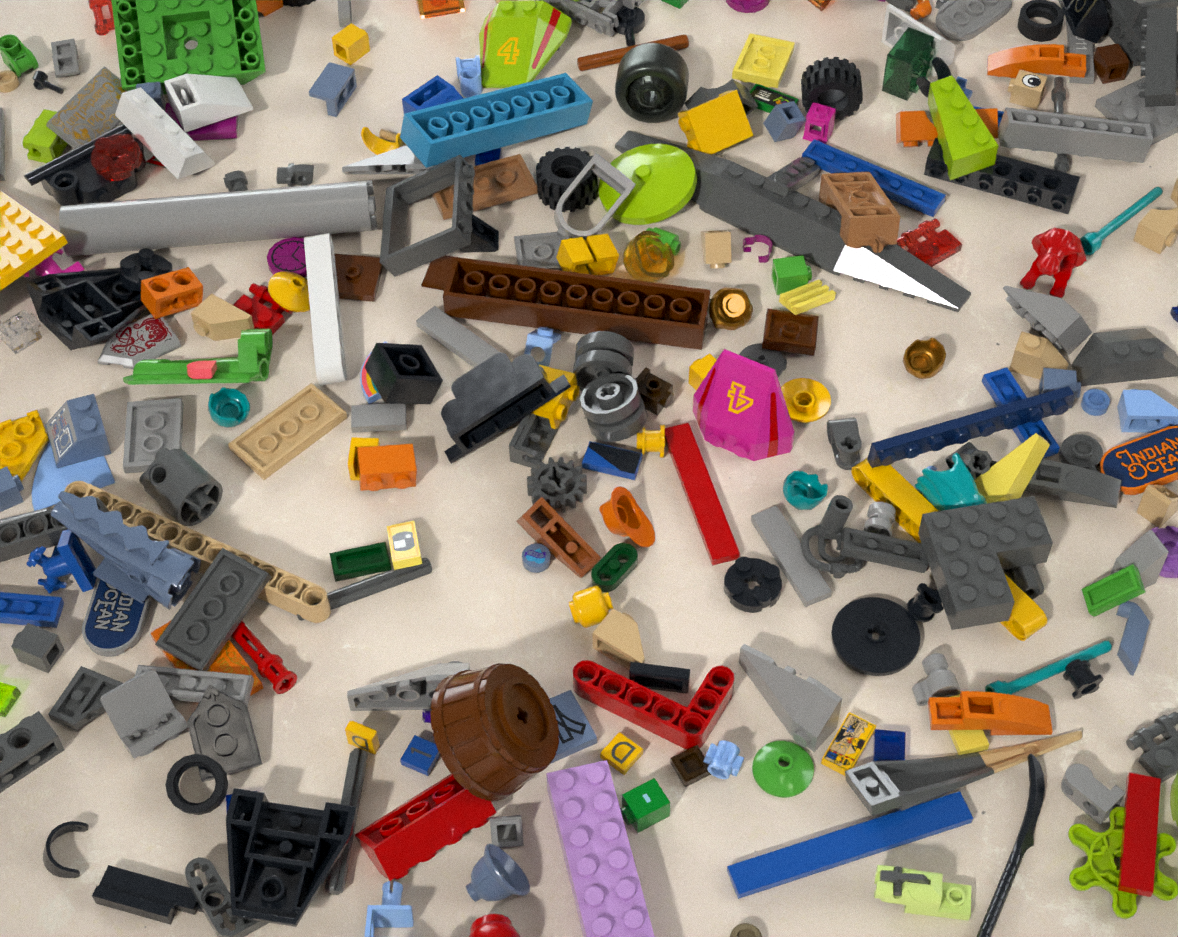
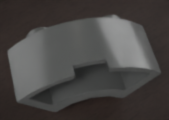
M734 79L718 88L707 89L700 87L685 102V106L689 110L718 97L721 93L737 90L746 115L758 107L748 88Z

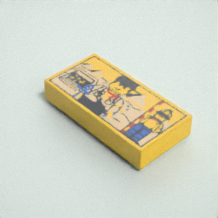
M849 712L825 752L821 764L845 776V771L854 768L876 730V725Z

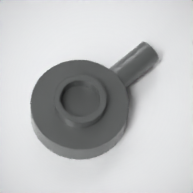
M1076 434L1069 436L1063 441L1059 452L1061 463L1099 472L1097 468L1103 457V449L1097 440L1087 435Z

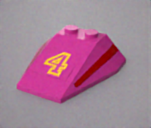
M724 349L693 397V413L704 440L715 447H721L739 457L752 461L790 453L793 449L795 432L776 370Z

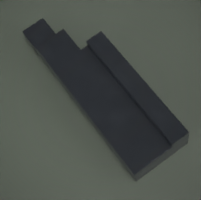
M108 865L99 886H96L92 894L96 904L170 925L177 910L193 915L197 911L203 912L189 887ZM209 895L206 898V903L211 907L219 906L221 902L220 898Z

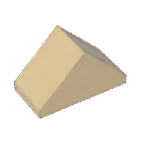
M1148 485L1143 493L1137 513L1156 527L1161 528L1178 511V495L1164 485Z

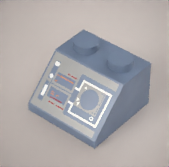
M94 394L67 400L45 424L57 468L111 454Z

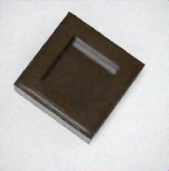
M698 745L670 758L672 767L685 787L711 775L707 770L709 764L704 762L705 757Z

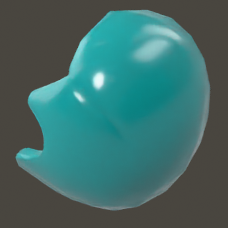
M222 387L218 392L210 394L208 412L212 420L219 426L226 428L235 427L243 423L249 416L250 403L246 395L239 390Z
M793 471L784 479V497L788 503L798 510H812L827 496L828 485H821L817 474Z

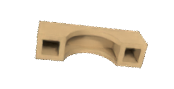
M1178 178L1170 197L1177 207L1170 210L1150 209L1139 222L1133 241L1158 254H1161L1167 246L1170 248L1178 236Z

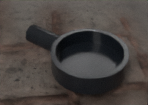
M623 5L615 14L618 17L619 26L617 28L614 27L613 30L616 33L625 35L627 46L635 45L634 34L639 33L644 28L645 15L636 6L632 10Z

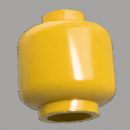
M592 586L577 591L573 594L572 601H569V607L575 624L580 623L585 628L600 624L609 614V610L614 608L609 592L603 593L599 586Z

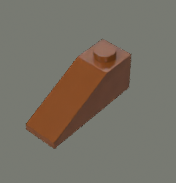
M542 497L516 521L538 544L546 546L550 554L580 578L601 559Z

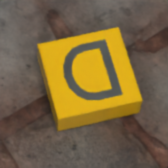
M349 721L345 728L348 744L375 755L380 747L377 731L355 721Z
M619 732L602 750L600 758L604 761L607 760L610 766L625 775L643 755V748Z

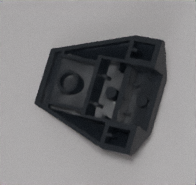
M120 268L48 274L29 280L26 284L39 320L70 350L83 348L113 337L147 310L141 301V292L132 290L121 282Z
M234 788L226 815L232 916L296 927L348 844L356 818L357 807L326 802L324 810L272 803L268 801L263 792Z

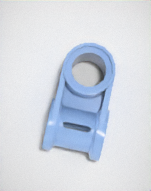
M479 55L468 59L456 57L457 76L460 82L461 94L467 98L480 95L482 93Z

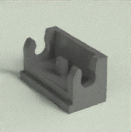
M532 412L523 417L509 444L510 462L539 469L538 462L543 461L558 428H551L550 422L544 420H549L548 418L532 414Z

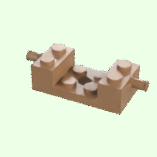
M870 172L821 175L819 202L839 211L841 214L840 236L847 247L861 248L862 246H871L873 252L877 253L878 251L880 253L883 247L897 244L901 216Z

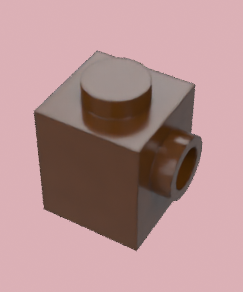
M1117 43L1096 47L1093 58L1094 70L1102 84L1125 80L1130 62L1120 45Z

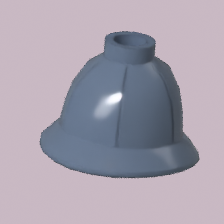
M487 844L484 856L473 867L471 882L466 885V889L475 902L480 899L491 902L500 901L513 894L527 895L530 892V884L523 870L506 852L496 845Z

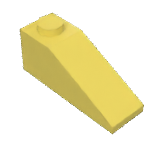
M1035 433L990 467L989 471L983 475L981 474L974 480L978 492L986 498L987 503L1021 498L1050 444Z

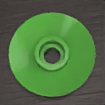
M774 741L766 744L756 753L752 772L756 783L766 793L776 797L787 798L799 795L809 787L813 779L814 766L811 757L801 746L789 741ZM779 762H787L789 765L782 767L779 765Z

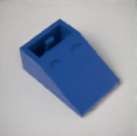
M437 75L402 98L403 113L464 98L454 86Z

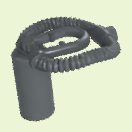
M836 495L831 499L820 524L806 530L801 540L802 554L807 563L818 570L821 569V571L824 570V572L833 574V577L837 579L844 577L847 573L860 571L864 565V560L856 558L854 564L846 565L841 563L846 558V556L841 555V534L853 509L852 501L843 495ZM812 536H818V552L820 557L827 563L818 561L813 557L809 547V541ZM824 539L837 541L838 546L836 549L840 551L839 557H831L826 553Z

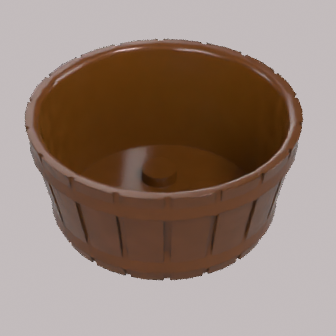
M498 663L486 668L465 670L449 675L438 684L431 701L430 720L433 737L445 766L453 774L457 782L466 790H469L468 792L478 798H485L488 801L506 799L511 794L520 790L528 780L548 767L554 759L559 745L558 722L556 721V714L548 695L539 682L531 674H528L529 672L513 664Z

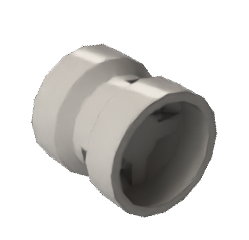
M874 502L869 505L868 520L865 522L864 531L891 537L893 531L892 523L895 521L897 512L896 509L885 502Z

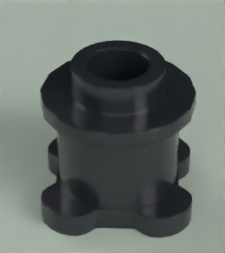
M920 583L917 586L919 593L908 601L907 610L915 620L929 622L932 620L934 613H941L944 607L938 589L934 590L925 583Z
M1077 659L1065 667L1066 671L1063 674V678L1066 681H1070L1074 687L1075 692L1072 693L1074 699H1079L1084 695L1097 691L1100 688L1099 684L1104 680L1102 675L1095 676L1088 660L1081 661Z

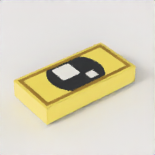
M409 521L386 526L394 570L422 564L415 522Z

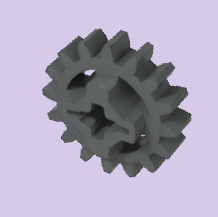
M550 457L548 464L539 461V469L531 468V476H527L528 496H531L533 504L542 497L554 510L560 508L561 512L565 513L567 506L575 509L576 501H584L583 494H587V476L582 474L581 466L574 468L573 460L564 463L563 457H560L558 462H554L552 457Z

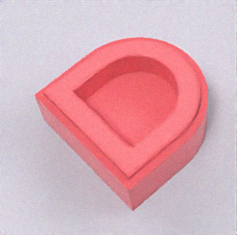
M216 360L196 361L187 365V375L192 379H211L217 370Z

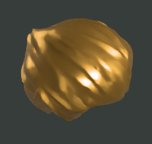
M722 288L710 299L709 316L715 328L736 330L741 326L744 327L751 318L753 307L743 289Z

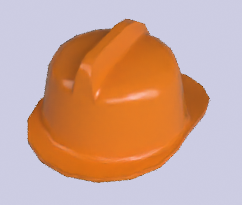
M621 486L614 488L611 493V499L599 507L606 527L613 534L623 537L629 536L641 547L647 548L652 546L655 541V532L651 522L626 488Z

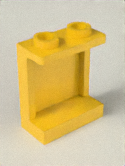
M737 90L726 91L712 100L678 113L679 127L685 133L688 140L687 148L712 155L754 136Z
M539 365L547 373V379L550 383L564 374L571 385L570 388L532 412V414L548 418L551 428L557 429L560 423L567 418L568 410L573 401L578 399L580 387L577 384L575 373Z

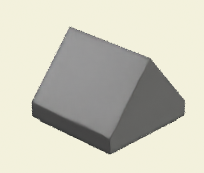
M521 815L490 817L493 845L499 848L524 846Z

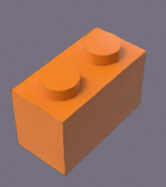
M413 444L357 448L360 491L416 487L417 469Z

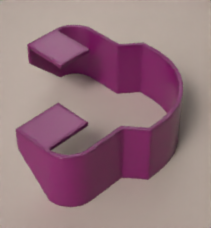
M755 235L754 237L743 239V252H751V247H744V245H753L755 242L767 244L769 246L768 255L758 256L759 263L769 261L770 253H772V241L768 237Z

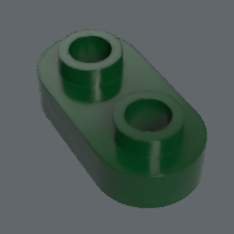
M628 543L614 545L593 567L591 571L592 585L599 586L602 592L615 590L637 566L638 553L635 547ZM620 560H627V562H625V563H621V562H619V561H620ZM607 578L609 581H602V579Z

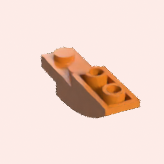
M1036 44L1010 48L988 56L987 75L1016 78L1019 70H1024L1035 74L1042 73L1084 78L1086 73V55L1065 53L1064 45Z
M961 691L960 697H929L928 700L931 730H990V735H1052L1053 732L1049 705L1026 697L995 692Z

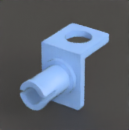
M393 881L392 892L390 890L391 882H385L382 886V904L368 905L365 937H374L375 928L413 927L412 906L401 905L403 891L401 883Z

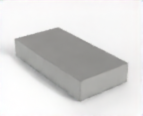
M406 404L352 405V433L406 430Z

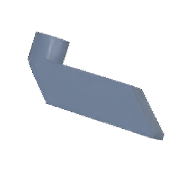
M1127 601L1118 606L1116 613L1118 616L1127 618L1117 656L1129 674L1133 676L1139 663L1150 621L1136 603Z

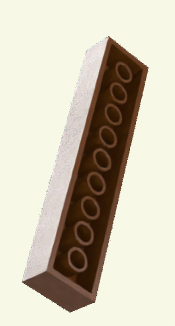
M454 257L443 293L444 312L450 317L532 328L546 327L555 331L585 335L597 331H608L622 335L630 341L702 350L709 316L711 290Z

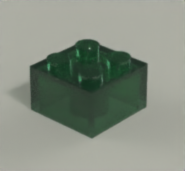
M910 27L907 28L887 54L882 91L908 101L913 93L916 94L918 92L917 78L924 76L927 79L932 70L930 61L935 53L933 36Z

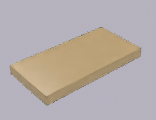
M310 383L228 444L229 450L263 480H266L346 420L347 412L314 384Z

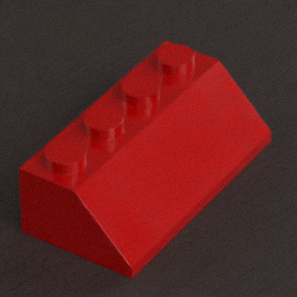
M450 774L354 836L380 874L389 881L397 880L406 876L410 872V868L419 862H426L432 859L439 849L460 841L463 838V834L470 829L485 825L489 821V817L497 812L491 801L474 796L468 792V789L466 790L457 782L453 774Z

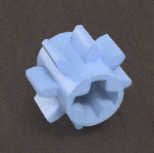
M725 740L719 741L717 746L711 743L704 758V762L709 764L708 772L719 779H728L730 774L737 776L744 757L738 756L740 753L739 747Z

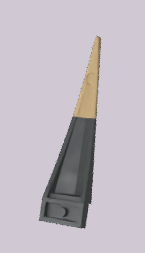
M1082 731L983 752L927 759L872 761L846 770L845 778L846 782L872 816L894 808L903 811L1028 761L1027 757L1031 753L1038 757L1082 739Z

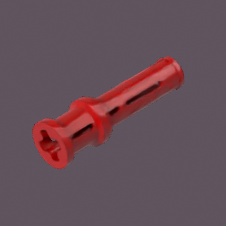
M241 621L231 636L258 665V672L261 677L267 678L273 684V690L277 694L286 693L297 682V675L283 665V660L279 655L271 654L251 630L248 629L245 623ZM247 641H250L255 646L257 651H255Z

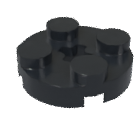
M147 248L141 249L139 253L131 254L120 261L121 282L126 287L141 292V280L172 272L171 262L160 255L154 254L153 250Z
M744 556L739 557L725 574V595L727 594L730 598V603L741 611L749 613L761 612L762 608L775 605L780 598L782 588L780 570L776 565L770 564L765 560ZM755 581L760 587L755 586L754 589H749L747 582Z

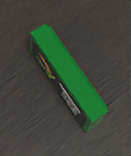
M755 84L750 91L758 105L757 109L771 113L775 105L795 101L798 106L799 99L760 84Z

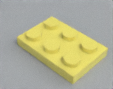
M750 33L733 68L732 79L745 83L760 84L765 87L778 88L793 54L795 42Z

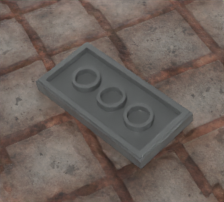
M222 548L155 645L192 668L207 671L271 579V575Z

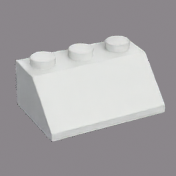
M891 4L887 5L882 43L932 76L937 75L932 65V60L935 57H940L947 66L952 64L956 45Z

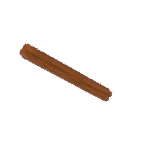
M685 34L646 42L664 44L674 50L689 47V40ZM641 44L579 57L577 59L578 68L580 71H586L620 63L623 56L629 50Z

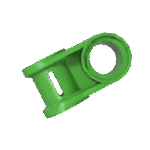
M8 34L0 38V53L3 62L11 71L17 74L18 78L21 77L22 73L39 67L33 53L24 46L17 36Z

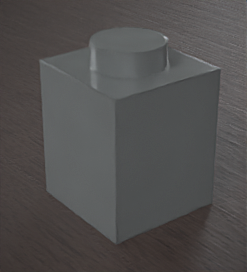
M27 623L22 632L15 636L11 646L19 662L46 673L50 672L64 652L63 645L57 634Z

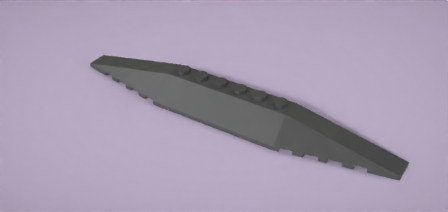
M629 130L615 144V148L621 153L647 144H667L683 150L691 158L697 173L696 189L690 200L699 204V209L753 236L764 235L772 241V245L794 256L803 255L805 261L834 275L839 276L840 273L852 276L854 281L864 283L866 280L879 284V288L888 291L889 288L903 292V296L913 299L915 296L927 299L929 304L956 312L960 311L971 296L970 291L897 244L883 247L880 253L878 251L877 253L873 252L871 246H862L861 248L847 247L840 236L842 216L839 211L797 191L784 197L763 188L767 177L733 161Z

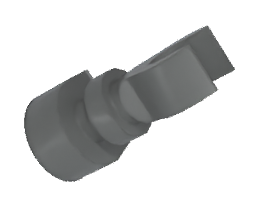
M238 170L225 174L223 179L229 192L248 190V181L243 171Z

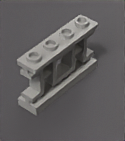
M570 0L538 1H545L571 19L576 20L579 24L586 25L595 29L600 34L611 37L614 34L613 28L619 26L618 17L615 14L624 5L633 10L635 5L639 7L644 0H592L590 3L585 0L577 2ZM601 7L605 8L602 14L597 12Z

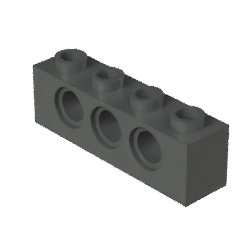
M39 711L32 716L25 717L18 725L6 733L0 734V793L65 750L58 735Z

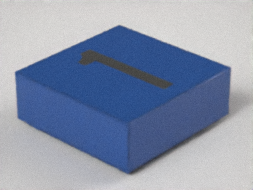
M414 735L400 762L405 767L429 776L440 753L435 743Z

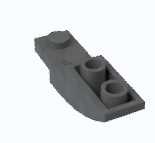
M1042 459L1024 491L1056 495L1063 501L1117 508L1122 480L1083 467Z

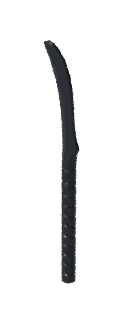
M1032 753L1027 757L1030 785L1023 822L976 937H991L1022 858L1026 851L1034 845V831L1043 802L1045 784L1040 763Z

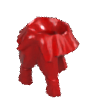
M1054 227L1042 234L1036 235L1032 239L1033 249L1038 256L1025 277L1020 281V285L1022 288L1031 290L1039 276L1049 275L1055 279L1054 285L1049 292L1050 296L1063 298L1072 269L1083 265L1087 260L1080 238L1069 230Z

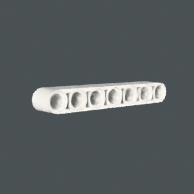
M330 233L304 237L315 369L318 383L322 386L347 381L332 237Z

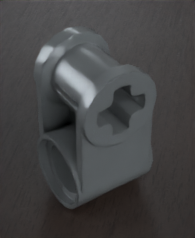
M855 417L828 420L827 435L832 446L836 464L841 469L851 470L852 467L860 463L859 451L862 447L857 420Z

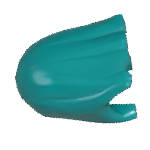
M958 453L952 455L954 466L951 469L934 471L924 468L922 470L923 476L918 477V483L915 484L916 490L938 511L987 503L986 498L978 492L971 473Z

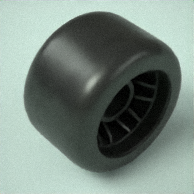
M645 43L632 48L621 59L617 71L615 96L619 106L628 116L641 122L659 123L671 119L682 109L686 101L689 82L687 64L676 50L664 44Z

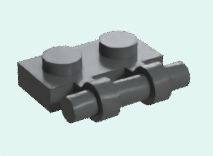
M1173 712L1168 716L1162 715L1158 717L1153 725L1148 728L1141 727L1133 733L1131 738L1126 740L1130 750L1134 751L1139 747L1143 749L1145 753L1140 756L1138 762L1151 777L1160 778L1161 783L1178 773V731L1174 728L1178 724L1177 712ZM1162 734L1166 741L1157 745L1153 739Z

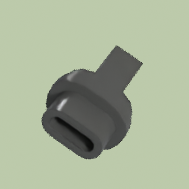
M289 163L288 167H278L277 184H288V187H291L293 184H311L313 181L314 165H294V163Z

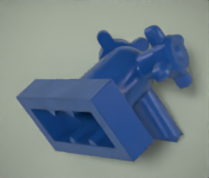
M69 529L62 531L58 545L54 547L51 557L43 554L46 550L43 546L36 547L30 553L26 564L29 567H35L36 564L43 567L42 569L47 579H38V584L44 586L49 594L60 588H66L67 583L61 582L59 577L69 574L74 576L82 592L94 589L97 577L93 575V572L96 570V567L78 536Z

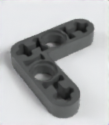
M198 857L187 864L185 868L187 884L217 937H245L268 924V922L232 916L231 895L210 860ZM200 869L202 872H205L207 886L203 887L200 877L195 876V870ZM212 893H220L223 895L224 900L219 906L211 907L206 903V898ZM225 912L229 921L232 924L235 923V930L233 931L224 926V920L221 915Z

